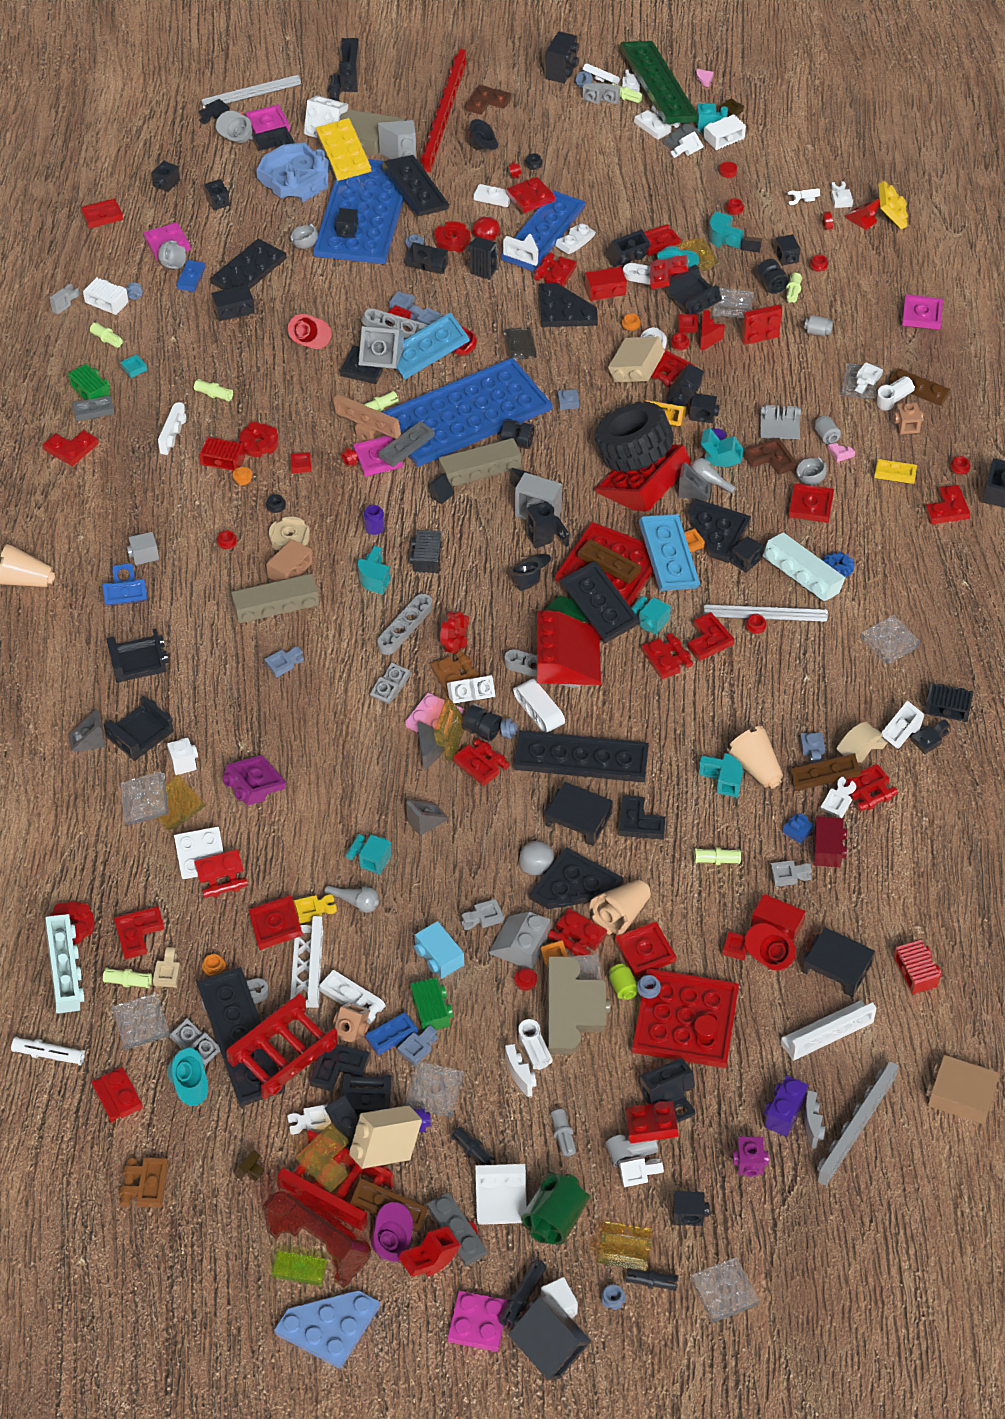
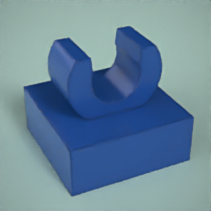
M801 813L799 815L795 814L783 827L782 833L801 844L813 831L814 824L809 822L808 817Z

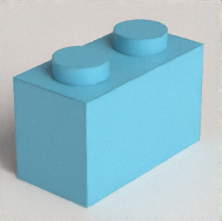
M438 921L415 934L414 949L419 957L423 956L431 972H436L441 979L464 966V952Z

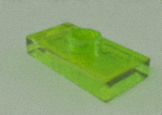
M278 1251L272 1276L273 1278L322 1286L328 1261L327 1259Z

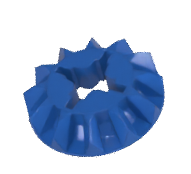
M832 551L830 555L825 554L822 560L844 577L851 575L854 571V559L849 558V554L843 555L841 551L839 553Z

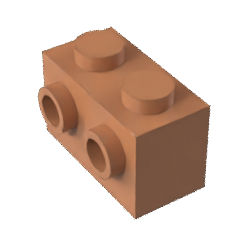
M291 539L286 545L281 547L274 557L268 560L266 564L268 578L277 582L299 577L313 563L311 549Z

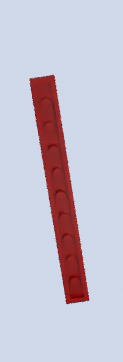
M459 49L458 55L454 56V66H451L450 77H447V87H444L443 98H440V109L436 110V120H433L432 131H429V142L425 143V153H422L421 164H424L426 172H431L463 76L466 66V49Z

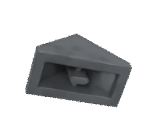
M686 462L682 463L678 498L709 500L711 484Z
M95 710L69 734L71 751L79 752L105 747L99 711Z
M417 722L423 769H428L446 750V736L423 722Z
M408 800L407 802L408 823L420 836L448 819L436 803Z

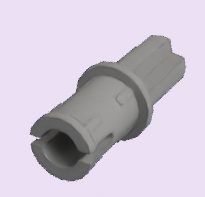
M557 1109L551 1112L550 1115L555 1128L554 1137L558 1139L562 1155L571 1157L576 1153L572 1138L573 1129L569 1127L566 1111L564 1109Z

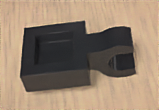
M217 99L206 104V109L199 111V114L202 116L199 121L202 124H207L212 117L217 119L222 113L230 111V107L221 99Z
M944 719L934 729L927 725L911 735V741L924 754H927L942 744V737L949 733L947 728L950 727V724Z

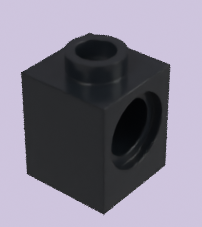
M163 161L151 172L153 187L169 192L180 181L179 166L167 161Z
M221 179L204 184L205 196L213 211L230 206L229 193Z
M340 208L336 220L337 237L355 238L359 225L358 210Z
M794 235L776 237L774 252L781 266L798 263L801 248Z
M695 393L691 404L690 420L713 424L714 417L719 415L720 405H717V396Z
M746 536L732 549L730 563L747 573L762 560L763 545Z
M674 1191L673 1225L703 1226L704 1217H709V1202H705V1192Z

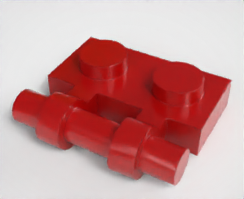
M549 252L548 255L543 257L542 264L536 268L534 279L539 281L543 278L545 283H558L564 287L576 269L577 261L561 256L556 261L553 260L555 255Z
M665 350L651 378L659 379L664 382V385L670 387L687 364L695 365Z
M673 633L666 635L668 643L664 644L661 638L643 644L641 651L661 680L680 673L679 665L684 664L686 668H690L693 665L691 655L687 650L683 649L681 646L682 642ZM675 651L677 656L673 657L670 652Z
M478 738L473 743L476 747L475 749L468 744L453 756V762L481 785L485 786L499 775V766L506 770L509 768L510 763L505 760V756L500 752L496 753L491 749L492 746L489 743L483 742Z
M878 764L860 771L861 776L846 779L844 787H848L851 781L855 782L856 789L848 796L851 797L852 801L859 798L862 800V802L856 805L859 812L866 809L871 810L876 807V804L882 801L888 802L893 796L898 794L896 787L893 786L889 789L886 787L889 784L890 778ZM877 790L879 794L871 797L869 793Z
M238 849L194 861L199 883L209 882L210 885L209 888L202 889L204 898L211 896L216 898L221 893L232 890L237 892L240 891V888L248 886L246 877L238 880L236 874L244 872ZM229 877L230 882L217 885L216 879Z
M568 909L556 924V929L560 932L551 930L548 934V938L553 940L554 943L563 940L564 947L571 950L573 955L588 959L591 951L586 949V947L595 951L607 936V929ZM571 937V938L575 939V940L578 941V942L575 943L574 941H572V940H570V939H568V938Z

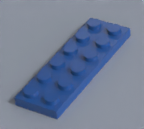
M553 190L552 193L555 195V201L539 207L514 238L524 241L529 234L532 235L538 248V264L536 266L506 256L503 252L501 253V260L534 271L541 263L543 257L554 247L556 240L562 237L585 208V201Z

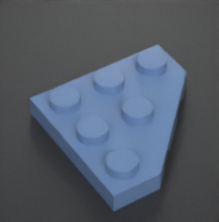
M354 1291L293 1307L286 1311L274 1330L275 1335L341 1370L380 1308V1302L360 1291Z

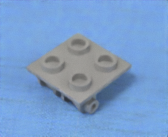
M765 404V406H761L760 438L800 440L801 408L787 406V410H785V405H783V410H779V405H777V409H775V405Z

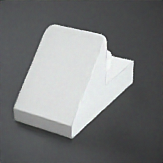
M531 234L524 241L509 236L505 237L503 240L504 255L535 266L538 264V248Z
M907 701L882 731L883 737L899 749L912 732L916 733L920 730L925 714Z

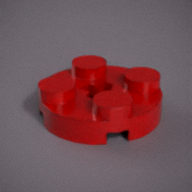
M449 221L442 227L440 225L436 227L434 241L437 248L463 252L471 241L470 229L466 228L465 224Z
M251 422L248 424V427L242 430L239 436L240 443L244 444L245 454L252 457H262V454L267 452L269 455L279 445L277 429L267 424Z
M450 611L446 615L450 616L448 621H443L440 641L441 645L446 647V649H443L445 652L455 654L461 648L465 649L467 646L466 629L469 625V617L459 611Z
M79 902L58 903L54 906V911L50 916L69 914L70 921L75 920L77 922L73 923L76 938H72L73 945L83 942V938L87 935L89 937L93 933L95 920L89 905Z

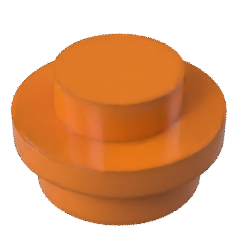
M633 313L625 315L622 319L623 328L629 331L637 330L641 325L639 317Z
M239 467L233 471V479L239 485L250 483L253 477L252 470L248 467Z
M217 954L208 955L202 963L203 972L210 977L223 973L226 967L224 959Z

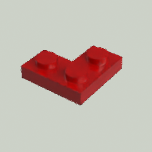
M677 255L673 258L658 259L650 262L651 289L670 286V275L687 272V255Z
M83 430L71 441L55 433L42 446L44 451L73 467L95 448L99 441L97 437Z
M959 485L939 487L938 493L942 502L926 504L925 511L930 524L970 519L971 513Z
M712 612L694 620L693 626L702 636L689 641L688 649L699 661L734 645V637Z
M159 906L114 918L125 960L147 954L143 935L165 929Z

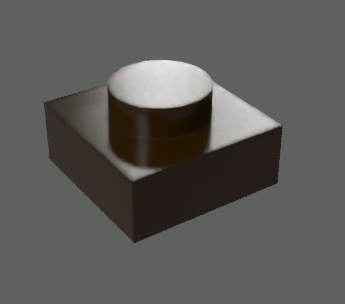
M732 98L719 106V112H721V107L728 108L727 117L734 114L736 117L744 111V105Z

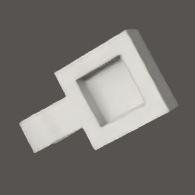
M693 132L680 139V146L670 153L673 158L684 152L689 156L702 149L703 145L697 134Z
M820 189L798 192L789 191L787 195H793L794 201L788 202V205L796 204L799 199H804V202L815 201V197L820 196Z
M865 363L857 373L858 386L855 391L862 394L868 384L874 386L882 376L883 369Z
M643 1156L618 1161L621 1181L624 1187L647 1183V1175L664 1172L663 1164L659 1158L645 1162Z

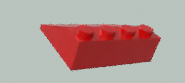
M672 444L670 450L666 451V455L663 458H659L658 462L648 465L649 467L639 468L637 471L629 470L628 472L612 470L595 488V492L631 510L646 512L651 510L654 504L679 479L682 463L686 462L690 466L691 460L684 444Z
M538 611L537 683L601 685L600 637L591 625L559 611Z

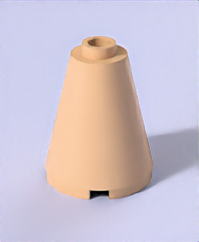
M5 545L0 556L2 557L0 563L1 585L48 587L49 584H53L55 572H53L51 566L13 545Z
M763 726L755 727L757 731L751 733L750 730H747L733 740L730 744L732 748H727V751L730 755L737 758L742 767L765 788H774L782 782L783 774L766 730Z
M635 880L595 896L589 906L590 910L593 908V921L607 929L608 935L612 933L616 934V936L623 934L650 898L649 886L641 880Z

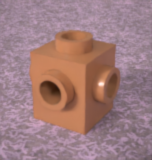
M917 402L898 404L897 412H894L893 419L894 424L898 425L900 434L920 433L923 412L919 410Z
M350 1002L341 1006L340 1011L336 1013L333 1020V1025H335L340 1039L353 1042L365 1036L369 1028L367 1020L370 1010Z

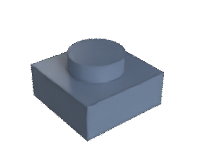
M397 291L389 305L391 309L398 305L409 310L415 302V298L412 295Z
M577 389L558 391L560 410L579 408Z

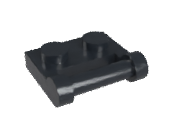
M344 1073L342 1097L344 1095L347 1097L356 1114L390 1109L392 1075L369 1077L352 1076L351 1073ZM351 1086H379L383 1087V1089L351 1088Z

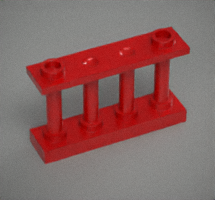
M300 993L226 1050L227 1061L232 1067L238 1063H244L263 1083L261 1086V1097L264 1100L270 1095H276L285 1083L324 1052L333 1050L337 1044V1030L335 1028L325 1034L305 1014L306 999ZM293 1020H299L318 1040L310 1048H307L287 1028V1025ZM275 1034H280L300 1056L289 1063L270 1044L269 1039ZM257 1048H262L282 1069L272 1078L250 1056Z
M309 1129L307 1138L308 1145L311 1147L294 1171L281 1169L277 1175L279 1187L363 1232L368 1225L367 1213L364 1209L346 1202L344 1197L361 1173L372 1178L371 1183L379 1187L383 1184L390 1189L394 1186L393 1173L383 1165L362 1169L349 1155L350 1151L332 1142L325 1134L321 1132L315 1133ZM321 1151L330 1156L331 1159L315 1182L312 1181L310 1183L303 1179L302 1175L318 1152ZM340 1162L351 1167V1171L336 1193L331 1194L323 1189V1186Z

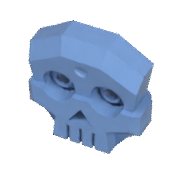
M305 142L282 145L263 156L256 169L257 178L264 186L271 188L278 197L297 196L302 202H305L309 197L311 198L328 188L329 160L325 158L323 150L317 149L313 152Z

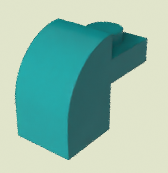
M715 211L710 219V242L719 248L722 244H726L740 249L743 243L744 230L732 227L733 216Z
M711 428L703 430L701 445L706 450L704 459L711 462V465L730 467L742 463L744 448L734 436L719 440Z
M374 546L371 553L367 554L365 560L360 558L358 560L359 581L365 589L384 594L391 580L390 566L382 564V548Z
M725 753L723 760L715 757L701 756L699 776L718 779L717 794L738 798L743 775V768L739 760Z

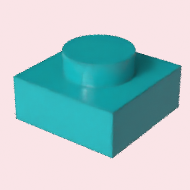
M137 354L120 362L121 368L130 378L147 371V365Z

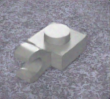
M68 284L65 289L62 288L50 297L52 312L58 315L71 306L70 301L80 295L79 288L73 290V285Z
M794 860L771 863L775 887L797 884L798 879L802 881L812 879L811 864L795 866Z
M496 899L474 905L473 912L462 914L464 921H461L464 930L472 929L478 923H480L482 928L502 923L504 916Z

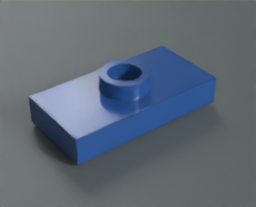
M187 260L177 282V289L195 292L205 271V262Z
M406 1012L365 1034V1039L379 1056L405 1041L412 1033L417 1034L418 1028Z

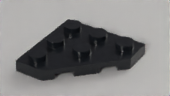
M539 283L541 327L598 326L596 306L558 283Z
M696 498L687 511V518L693 529H696L704 540V548L708 555L729 563L731 551L741 541L751 522V516Z
M566 847L531 891L529 899L547 909L588 903L595 896L623 884V877Z

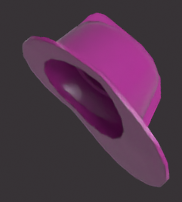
M391 1202L384 1205L376 1217L371 1245L381 1260L386 1259L391 1262L400 1261L398 1259L400 1253L410 1249L413 1219L408 1209L400 1203Z

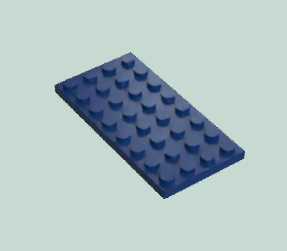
M368 159L371 172L339 181L335 180L313 250L314 257L386 264L405 198L383 169V161ZM340 208L358 210L359 225L355 238L337 237L336 220Z
M512 357L382 413L399 420L401 435L420 421L434 430L435 436L409 455L413 463L420 467L501 432L506 419L518 421L520 424L552 410V403Z

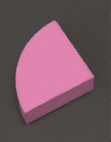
M697 69L696 78L701 81L703 86L709 87L714 72Z
M838 443L828 444V451L837 462L855 456V451L849 446H839Z

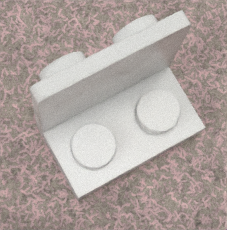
M317 95L307 100L304 134L318 138L316 127L339 121L340 115L348 110V104Z
M219 827L174 835L182 879L198 877L194 861L223 853Z
M525 1164L476 1166L477 1223L479 1225L522 1223L521 1216L527 1207Z

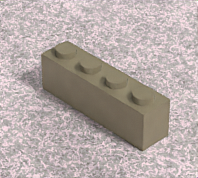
M511 438L440 457L439 473L440 475L445 473L451 486H457L508 472L512 468L519 469L521 468L522 454L515 440Z
M312 574L231 592L233 608L239 624L319 605L318 590Z

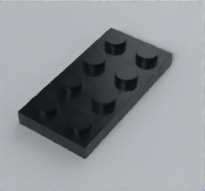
M414 155L383 161V169L417 216L448 210L449 203Z
M258 238L210 278L211 284L222 290L248 285L249 289H251L287 259L286 252Z
M596 561L560 580L563 589L604 644L640 624L638 616Z

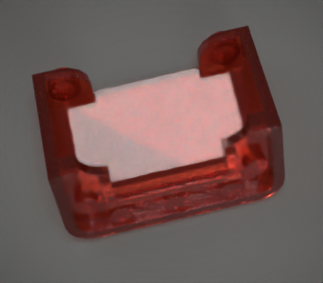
M279 1191L272 1194L263 1204L267 1232L274 1238L278 1239L280 1234L291 1233L295 1237L303 1228L327 1245L328 1254L334 1258L332 1260L333 1266L337 1269L334 1282L345 1288L370 1259V1244L310 1199Z

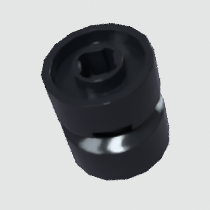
M767 259L756 269L757 277L771 294L780 293L787 287L790 279L776 260Z
M506 419L501 433V441L513 438L518 447L529 449L533 441L535 426L522 422L520 425L518 421Z
M473 704L463 718L462 728L472 734L478 732L479 737L490 742L497 736L500 730L502 717L491 711L487 713L485 708Z

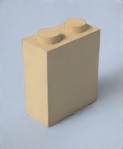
M659 336L624 339L608 367L614 382L648 381L665 352Z
M410 1106L361 1113L349 1155L362 1169L410 1160L422 1119Z

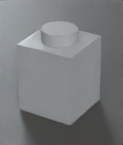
M153 532L129 537L130 546H126L129 558L133 557L135 565L159 560Z

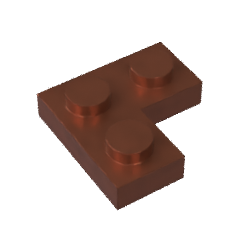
M479 85L466 104V111L482 115L488 105L505 109L511 100V93Z
M780 438L744 449L743 455L752 468L771 462L779 475L797 469L798 463Z

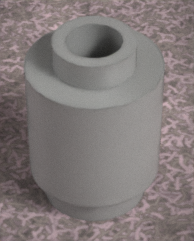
M811 315L810 318H806L804 329H807L808 334L823 337L826 335L830 336L833 321L826 317Z
M821 416L815 421V430L824 443L832 444L838 441L841 431L830 417Z

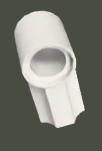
M904 376L891 385L881 386L878 390L877 406L884 411L892 409L895 402L915 390L912 380Z
M531 1019L522 1021L519 1025V1044L524 1048L533 1069L540 1070L546 1068L552 1063V1057L540 1033L539 1024ZM526 1032H531V1033H533L534 1035H533V1036H526L525 1033H526Z

